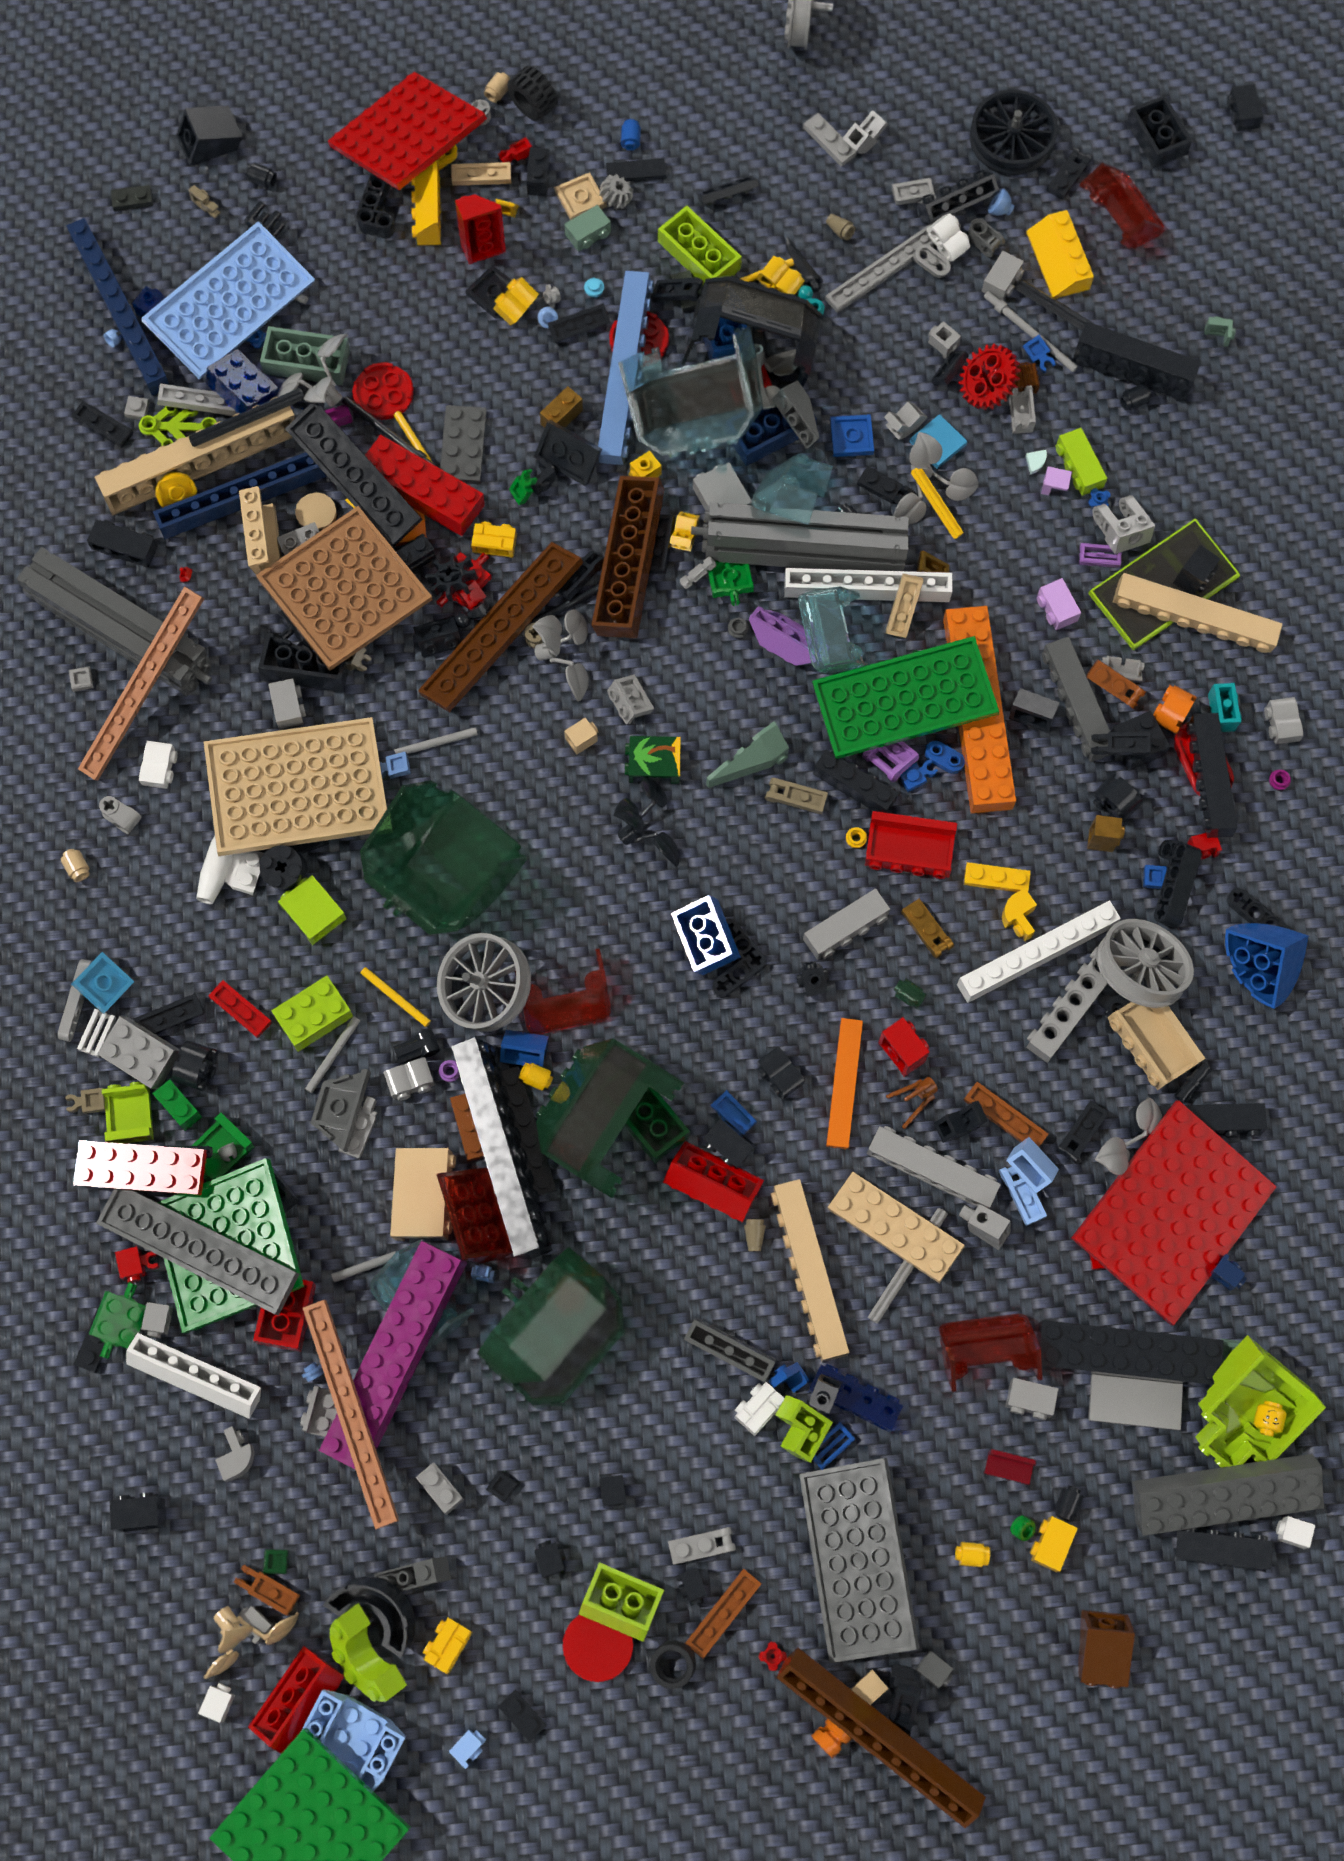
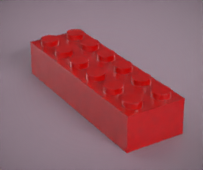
M383 435L377 438L365 454L412 508L460 536H463L484 507V494Z

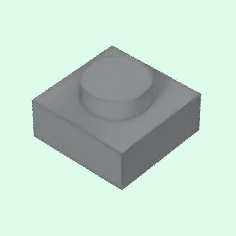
M128 396L124 412L125 418L141 420L142 417L147 415L149 400Z

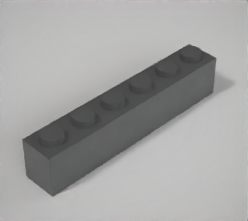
M1066 637L1046 644L1042 653V659L1045 665L1048 664L1052 682H1056L1058 697L1061 701H1064L1066 706V715L1074 724V734L1077 738H1080L1083 755L1088 757L1089 762L1111 756L1108 754L1095 755L1091 753L1092 747L1108 746V741L1093 742L1091 736L1093 734H1108L1110 730L1070 638Z

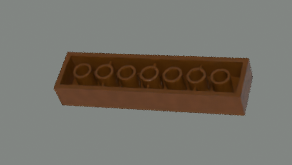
M620 476L591 625L597 636L638 637L665 491L660 478Z

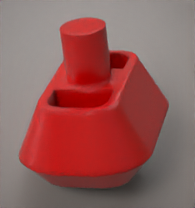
M181 567L179 569L180 581H190L192 569Z

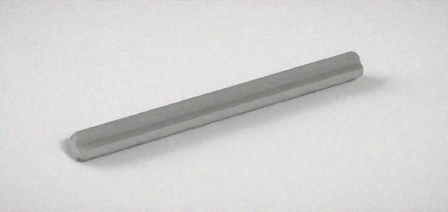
M938 1208L929 1222L940 1228L948 1214L943 1209ZM905 1260L869 1314L868 1318L872 1322L879 1323L913 1270L914 1266Z

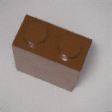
M1088 1610L1081 1611L1078 1674L1082 1683L1089 1686L1107 1685L1114 1689L1128 1687L1135 1632L1128 1615Z

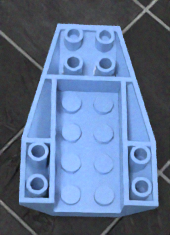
M324 1689L302 1728L303 1730L306 1727L373 1791L384 1780L406 1738L402 1731L388 1717L351 1696Z

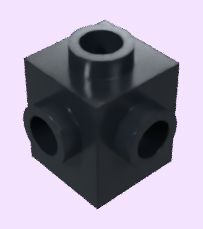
M808 962L803 964V967L798 968L799 975H796L799 988L802 987L806 997L828 992L826 981H829V976L826 968L823 969L816 962Z

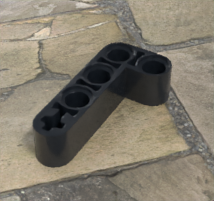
M372 173L369 176L356 213L358 228L364 234L380 238H390L395 232L393 218L389 213L382 211L391 185Z
M1164 840L1159 846L1158 853L1161 858L1169 860V864L1155 908L1154 919L1159 923L1176 928L1183 921L1202 853L1200 848L1187 843Z

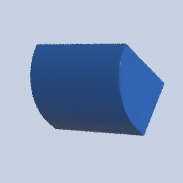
M506 1029L501 1043L500 1062L522 1066L527 1062L543 1067L549 1036Z

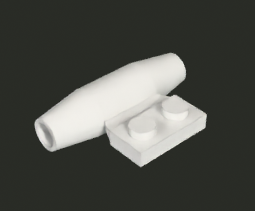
M214 836L200 873L196 899L205 904H213L225 882L234 890L253 895L260 875L259 861L264 853L252 851L218 856Z

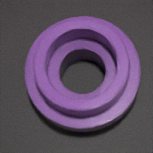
M447 1060L440 1065L439 1075L444 1081L453 1082L460 1077L456 1061ZM447 1069H454V1073L452 1075L446 1074Z

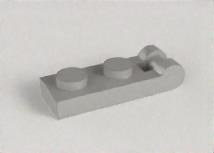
M731 1527L668 1541L673 1565L735 1551V1543H732L731 1534H733ZM722 1537L723 1546L717 1547L715 1538Z

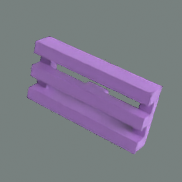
M1080 544L1079 565L1120 568L1122 552L1117 553V555L1100 552L1089 553L1085 552V550L1113 551L1109 545Z

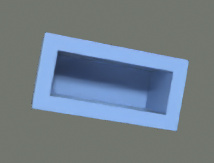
M1030 1137L1014 1147L1006 1160L1036 1193L1053 1182L1059 1170Z

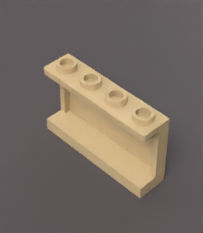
M258 486L239 491L248 566L256 575L282 558L281 548L277 540L279 530L276 507L273 503L262 506L261 492Z
M1130 1002L1108 1017L1111 1028L1122 1038L1125 1048L1131 1051L1135 1057L1136 1064L1144 1070L1148 1081L1157 1090L1205 1059L1169 1006L1150 1008Z
M396 1148L390 1237L394 1240L405 1241V1238H441L442 1240H448V1234L452 1233V1222L449 1221L450 1212L453 1211L451 1190H454L455 1186L452 1168L456 1166V1157L449 1148Z

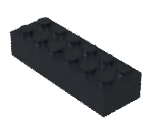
M1088 321L1085 323L1072 362L1077 363L1079 366L1092 368L1099 373L1114 376L1118 380L1134 383L1136 386L1143 384L1156 393H1163L1175 400L1185 402L1202 362Z

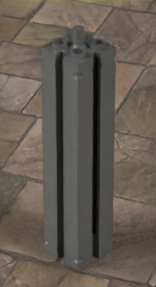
M710 502L709 511L705 510L704 523L708 524H704V527L691 526V535H703V539L707 540H703L702 552L706 553V558L710 556L719 562L805 569L904 571L908 553L909 517L896 518L895 516Z
M41 547L32 558L33 563L30 567L26 566L16 578L20 586L23 587L22 590L25 595L138 666L163 622ZM183 635L158 679L175 690H179L180 693L187 697L197 689L199 685L197 679L207 685L210 684L212 677L207 674L212 664L207 657L208 654L205 648L195 644L193 640Z

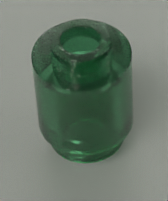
M907 978L904 981L900 979L894 988L896 998L917 1009L927 996L923 992L924 989Z

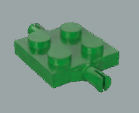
M715 560L716 567L711 571L707 570L712 597L730 596L731 605L735 606V602L736 606L739 605V594L754 592L749 564L725 563Z
M128 1282L124 1295H116L105 1291L89 1335L97 1337L105 1343L100 1354L103 1358L109 1359L113 1346H121L128 1349L136 1334L140 1332L146 1306L132 1298L137 1287L135 1284Z

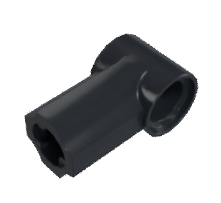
M433 1030L420 1032L414 1039L393 1046L400 1065L420 1057H431L440 1052Z

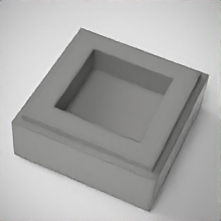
M90 666L69 670L73 692L94 688Z

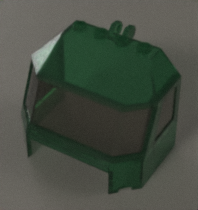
M612 1038L584 1046L582 1050L577 1049L571 1059L574 1061L571 1068H565L560 1076L562 1082L558 1087L554 1086L548 1095L550 1101L546 1106L542 1105L537 1112L536 1117H538L536 1124L541 1153L610 1198H616L618 1194L614 1185L615 1183L620 1185L623 1179L600 1165L603 1158L627 1123V1120L648 1087L673 1101L676 1096L672 1094L675 1089L678 1091L681 1088L685 1089L686 1084Z
M570 1247L557 1256L529 1288L516 1277L511 1280L524 1294L518 1299L513 1292L504 1288L502 1293L515 1305L491 1331L477 1352L482 1364L533 1408L566 1406L565 1402L619 1338L622 1335L625 1336L622 1299L604 1276Z

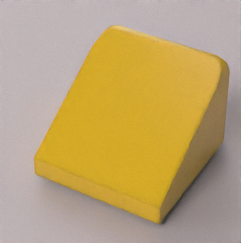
M499 199L495 200V203L501 205L503 215L516 216L518 204Z

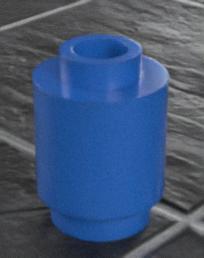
M628 119L624 121L621 127V146L628 151H633L640 146L641 127L638 121Z

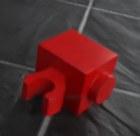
M137 1246L115 1252L119 1276L124 1282L135 1283L140 1281L141 1277L146 1276L145 1266L151 1270L160 1267L158 1263L150 1264V1259L158 1256L157 1254L148 1252L142 1255L141 1249Z

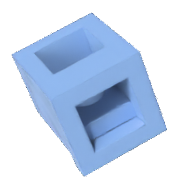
M468 1730L450 1749L449 1753L466 1769L470 1766L467 1761L469 1759L474 1761L483 1750L480 1747L486 1739L478 1730L474 1733Z

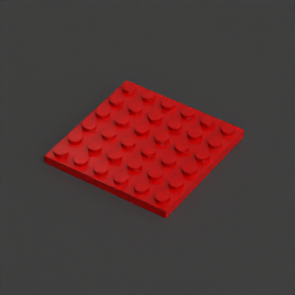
M413 72L398 85L394 86L387 94L379 98L372 106L365 109L357 118L350 121L342 130L335 133L328 140V143L337 152L397 190H401L486 121L487 117L481 110L418 73Z

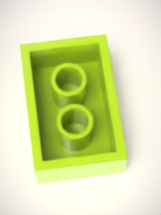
M328 976L323 977L271 1010L297 1052L353 1017L351 1010Z
M599 1562L582 1602L579 1615L644 1642L664 1590Z

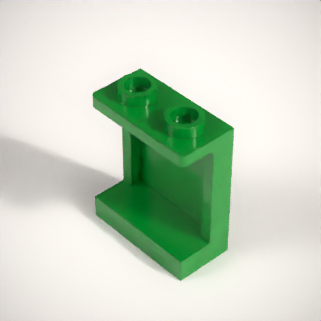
M219 1113L214 1118L216 1122L192 1145L210 1146L213 1148V1156L210 1159H206L204 1179L207 1182L228 1174L255 1147L222 1113ZM229 1143H234L237 1149L236 1158L234 1159L231 1155L229 1157L230 1162L222 1160L217 1151Z

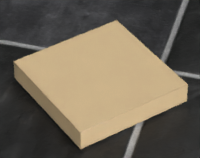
M590 172L554 187L555 193L570 220L596 205L600 209L607 207V203L602 202L603 197L599 195L600 190Z

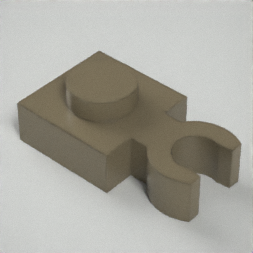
M195 185L189 189L192 202L204 212H208L213 218L220 214L217 210L219 208L218 205L209 200L210 197L204 189L200 190Z
M103 1088L81 1090V1097L72 1094L65 1096L67 1101H75V1104L72 1107H66V1110L74 1113L82 1108L84 1114L105 1111V1100L102 1095Z

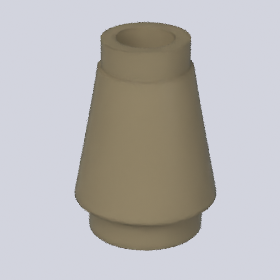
M835 214L828 216L826 224L829 225L840 239L849 240L854 235L855 226H853V222Z
M746 1219L744 1229L748 1251H761L766 1228L763 1219Z

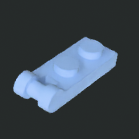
M1013 1167L1000 1169V1176L1005 1182L1025 1225L1028 1226L1046 1218L1047 1214L1036 1192ZM1017 1174L1020 1179L1013 1182L1011 1176Z

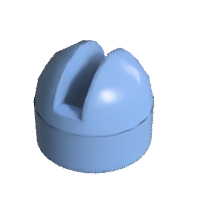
M115 329L108 330L103 334L105 341L111 347H115L121 342V335L118 336L116 334L118 330Z

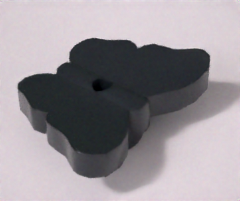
M1099 994L1097 1001L1105 1009L1104 1014L1107 1016L1104 1025L1105 1031L1111 1033L1113 1029L1110 1026L1108 1017L1115 1010L1126 1006L1128 1000L1118 995L1114 997L1113 995Z

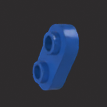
M932 741L926 746L925 757L927 760L931 759L932 764L950 774H957L962 771L965 760L961 753L940 741ZM937 748L940 752L934 753L932 749ZM951 759H956L958 763H952Z

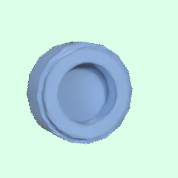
M544 307L539 311L537 319L542 327L548 329L547 323L557 320L558 315L553 308Z

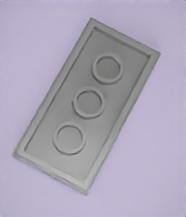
M1092 1374L1088 1421L1180 1431L1183 1384Z

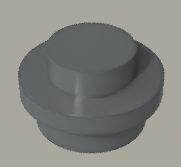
M735 618L729 622L728 632L732 637L742 638L748 633L749 627L744 619Z

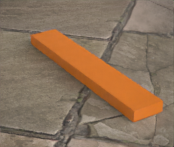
M841 1018L826 1147L849 1148L862 1020Z

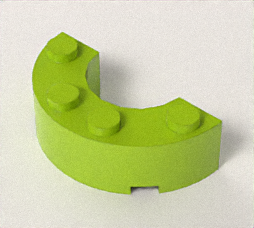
M358 1603L331 1624L330 1641L333 1648L332 1657L340 1664L348 1683L354 1684L373 1702H386L406 1687L407 1684L396 1665L383 1661L372 1648L367 1635V1628L371 1623Z

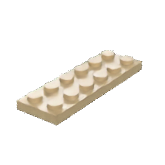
M854 1172L851 1173L828 1206L829 1211L939 1284L965 1247L964 1244Z

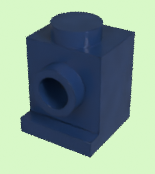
M1225 1254L1211 1271V1277L1231 1291L1236 1287L1240 1288L1247 1278L1244 1276L1245 1273L1242 1271V1267L1234 1261H1228L1229 1255Z

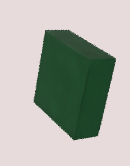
M265 1549L263 1573L287 1574L289 1550Z

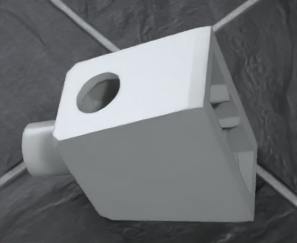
M965 1205L959 1214L961 1218L968 1221V1230L997 1250H1000L1011 1233L1010 1220L983 1205H979L976 1210Z

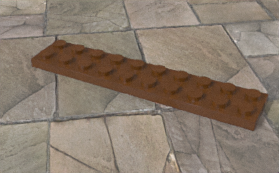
M551 542L418 690L420 695L450 713L583 564L581 557Z

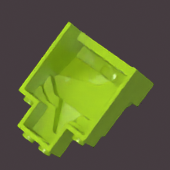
M1247 1335L1212 1376L1214 1384L1207 1390V1395L1198 1403L1203 1411L1201 1415L1209 1423L1195 1437L1200 1443L1198 1448L1206 1456L1212 1455L1215 1457L1214 1461L1221 1468L1244 1464L1250 1456L1256 1462L1274 1460L1292 1444L1326 1407L1306 1383ZM1264 1401L1282 1405V1409L1287 1413L1283 1432L1274 1433L1273 1437L1260 1434V1429L1254 1425L1257 1406L1264 1404Z

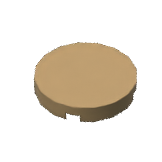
M311 493L304 496L297 503L295 510L297 521L301 527L315 522L319 532L335 522L337 517L335 503L330 497L322 493Z

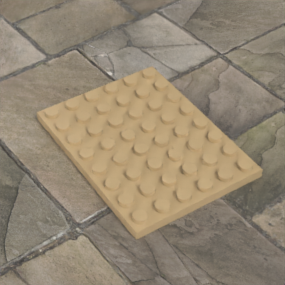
M372 717L204 741L218 856L265 850L278 845L292 846L390 831Z

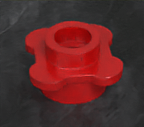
M775 1642L768 1643V1648L764 1652L759 1653V1660L764 1661L771 1671L777 1670L779 1663L787 1658L786 1652L781 1651ZM771 1654H774V1655H775V1658H774V1659H772V1658L770 1657Z

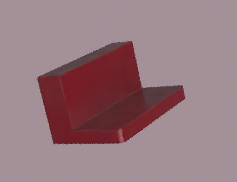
M991 1449L988 1451L984 1474L1030 1485L1033 1466L1036 1465L1037 1460Z

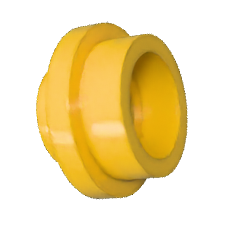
M859 827L851 828L846 834V842L852 848H861L867 841L866 832ZM857 835L860 837V840L854 841L852 837Z

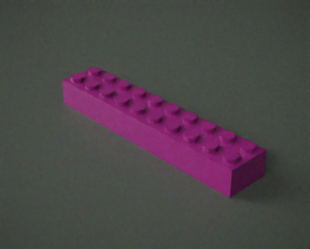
M424 1241L420 1242L353 1379L376 1450L467 1264L466 1261ZM336 1414L319 1451L355 1469L338 1414Z

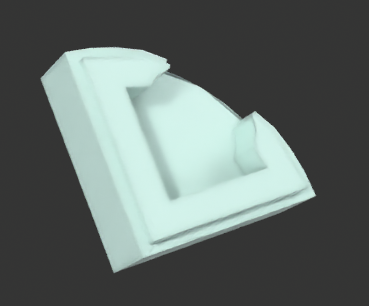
M1046 450L1026 453L1030 475L1038 472L1044 465L1047 457Z

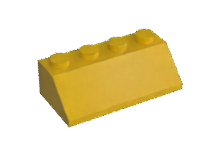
M436 160L411 181L412 186H415V191H411L412 203H415V208H412V220H415V225H412V237L416 238L417 246L441 245L440 173L438 160Z
M1067 210L1049 214L1027 230V236L1052 298L1056 299L1090 290L1094 275Z

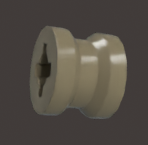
M535 623L529 624L525 629V640L531 648H535L537 644L543 643L538 632L532 627Z

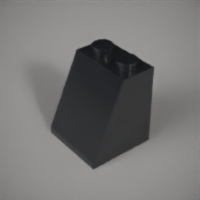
M229 106L185 108L176 134L189 166H194L238 150L243 138L242 131L238 128L235 115L232 114Z

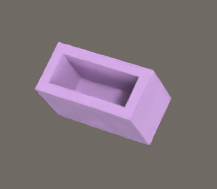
M1063 578L1040 587L1037 602L1041 608H1044L1047 613L1046 618L1049 624L1054 626L1055 630H1059L1079 620L1081 611Z

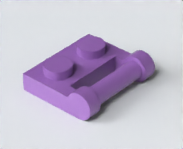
M902 741L865 751L862 757L866 761H871L887 775L890 781L895 782L905 770L919 759V754ZM878 751L881 752L896 766L891 768L876 753Z

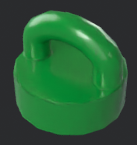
M1021 1515L1013 1521L1010 1531L1019 1540L1027 1541L1033 1536L1036 1526L1034 1521Z

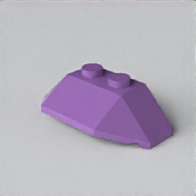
M758 606L749 617L759 645L795 666L821 661L830 649L816 633L781 613L764 610Z

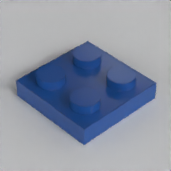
M871 415L830 417L833 457L874 455Z

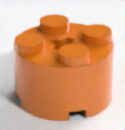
M1169 685L1162 698L1164 704L1159 703L1153 714L1158 725L1177 734L1197 696L1176 685L1174 687Z

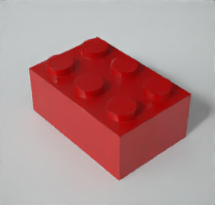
M303 1280L304 1287L289 1294L279 1316L260 1308L253 1338L255 1343L297 1352L302 1351L308 1325L303 1308L313 1303L316 1285L313 1281Z

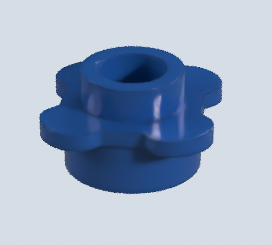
M260 328L246 341L250 342L256 349L264 346L266 333L261 331Z
M1096 488L1091 490L1090 494L1092 496L1088 502L1089 506L1093 508L1102 504L1109 506L1107 503L1108 498L1111 496L1109 491L1103 492Z

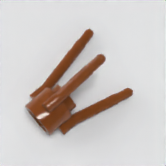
M930 1077L924 1080L919 1079L911 1085L886 1095V1098H891L915 1088V1091L906 1096L904 1101H908L917 1095L921 1099L925 1098L902 1125L903 1129L917 1117L930 1101L935 1099L933 1094L938 1092V1088Z

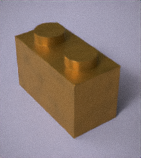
M567 386L540 412L541 425L545 428L547 421L552 420L565 428L583 411V398Z
M1096 815L1089 829L1087 849L1113 852L1115 847L1120 845V841L1124 837L1125 826H1122V818Z

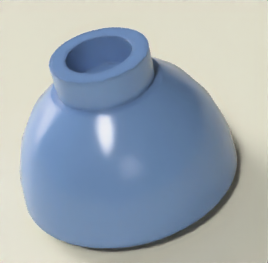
M1001 189L992 198L988 206V213L994 216L1004 214L1009 216L1014 209V205L1012 204L1010 194L1005 189Z

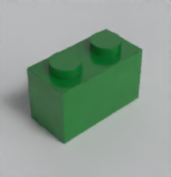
M170 1079L152 1093L184 1131L202 1118Z

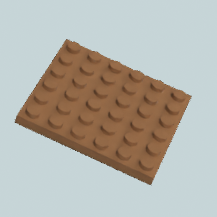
M359 506L256 575L258 581L330 671L433 600L430 593Z

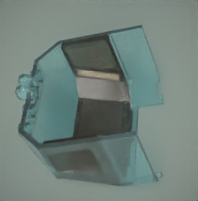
M744 327L741 331L740 328L734 329L735 334L732 335L736 351L734 355L664 371L659 347L652 349L650 354L644 355V352H639L618 362L638 441L661 456L669 455V458L679 456L682 451L688 450L690 455H693L700 451V449L702 452H707L709 449L719 447V443L727 442V445L739 442V439L745 435L763 409L757 355L750 327Z

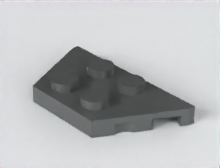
M362 1069L360 1073L354 1075L346 1074L338 1079L323 1081L310 1122L344 1152L348 1151L371 1071L368 1069Z

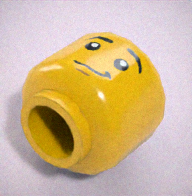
M1264 1401V1404L1257 1406L1254 1425L1260 1429V1434L1273 1437L1274 1433L1283 1432L1287 1413L1282 1409V1405Z

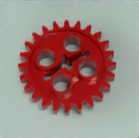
M993 343L992 347L986 344L985 350L979 347L978 354L972 352L973 359H966L968 366H962L965 373L959 374L963 378L959 382L963 386L960 389V392L964 394L963 398L970 405L977 409L982 408L983 410H986L987 407L994 409V404L1000 407L1001 400L1007 402L1006 396L1008 394L1013 395L1011 389L1018 387L1014 384L1015 381L1020 380L1016 374L1021 372L1017 368L1020 362L1015 360L1017 356L1010 349L1001 344L998 346Z

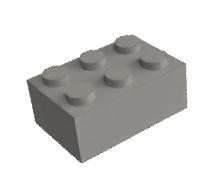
M121 1016L97 1055L151 1089H158L162 1086L175 1061L180 1056L178 1048L129 1017Z

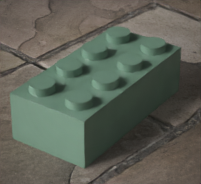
M268 326L260 359L263 374L288 378L293 374L302 373L303 377L301 380L319 382L327 377V374L320 360L321 357L317 354L321 346L334 336ZM344 338L337 350L331 356L326 357L325 360L336 385L343 386L350 354L348 338Z

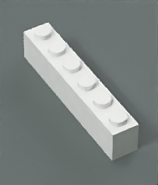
M139 1333L136 1334L126 1351L127 1365L250 1419L260 1401L261 1387Z

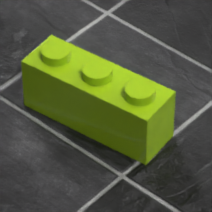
M1082 428L1060 435L1055 446L1059 456H1062L1065 469L1072 471L1071 476L1075 489L1079 490L1081 496L1089 494L1094 488L1098 490L1104 488L1107 477Z

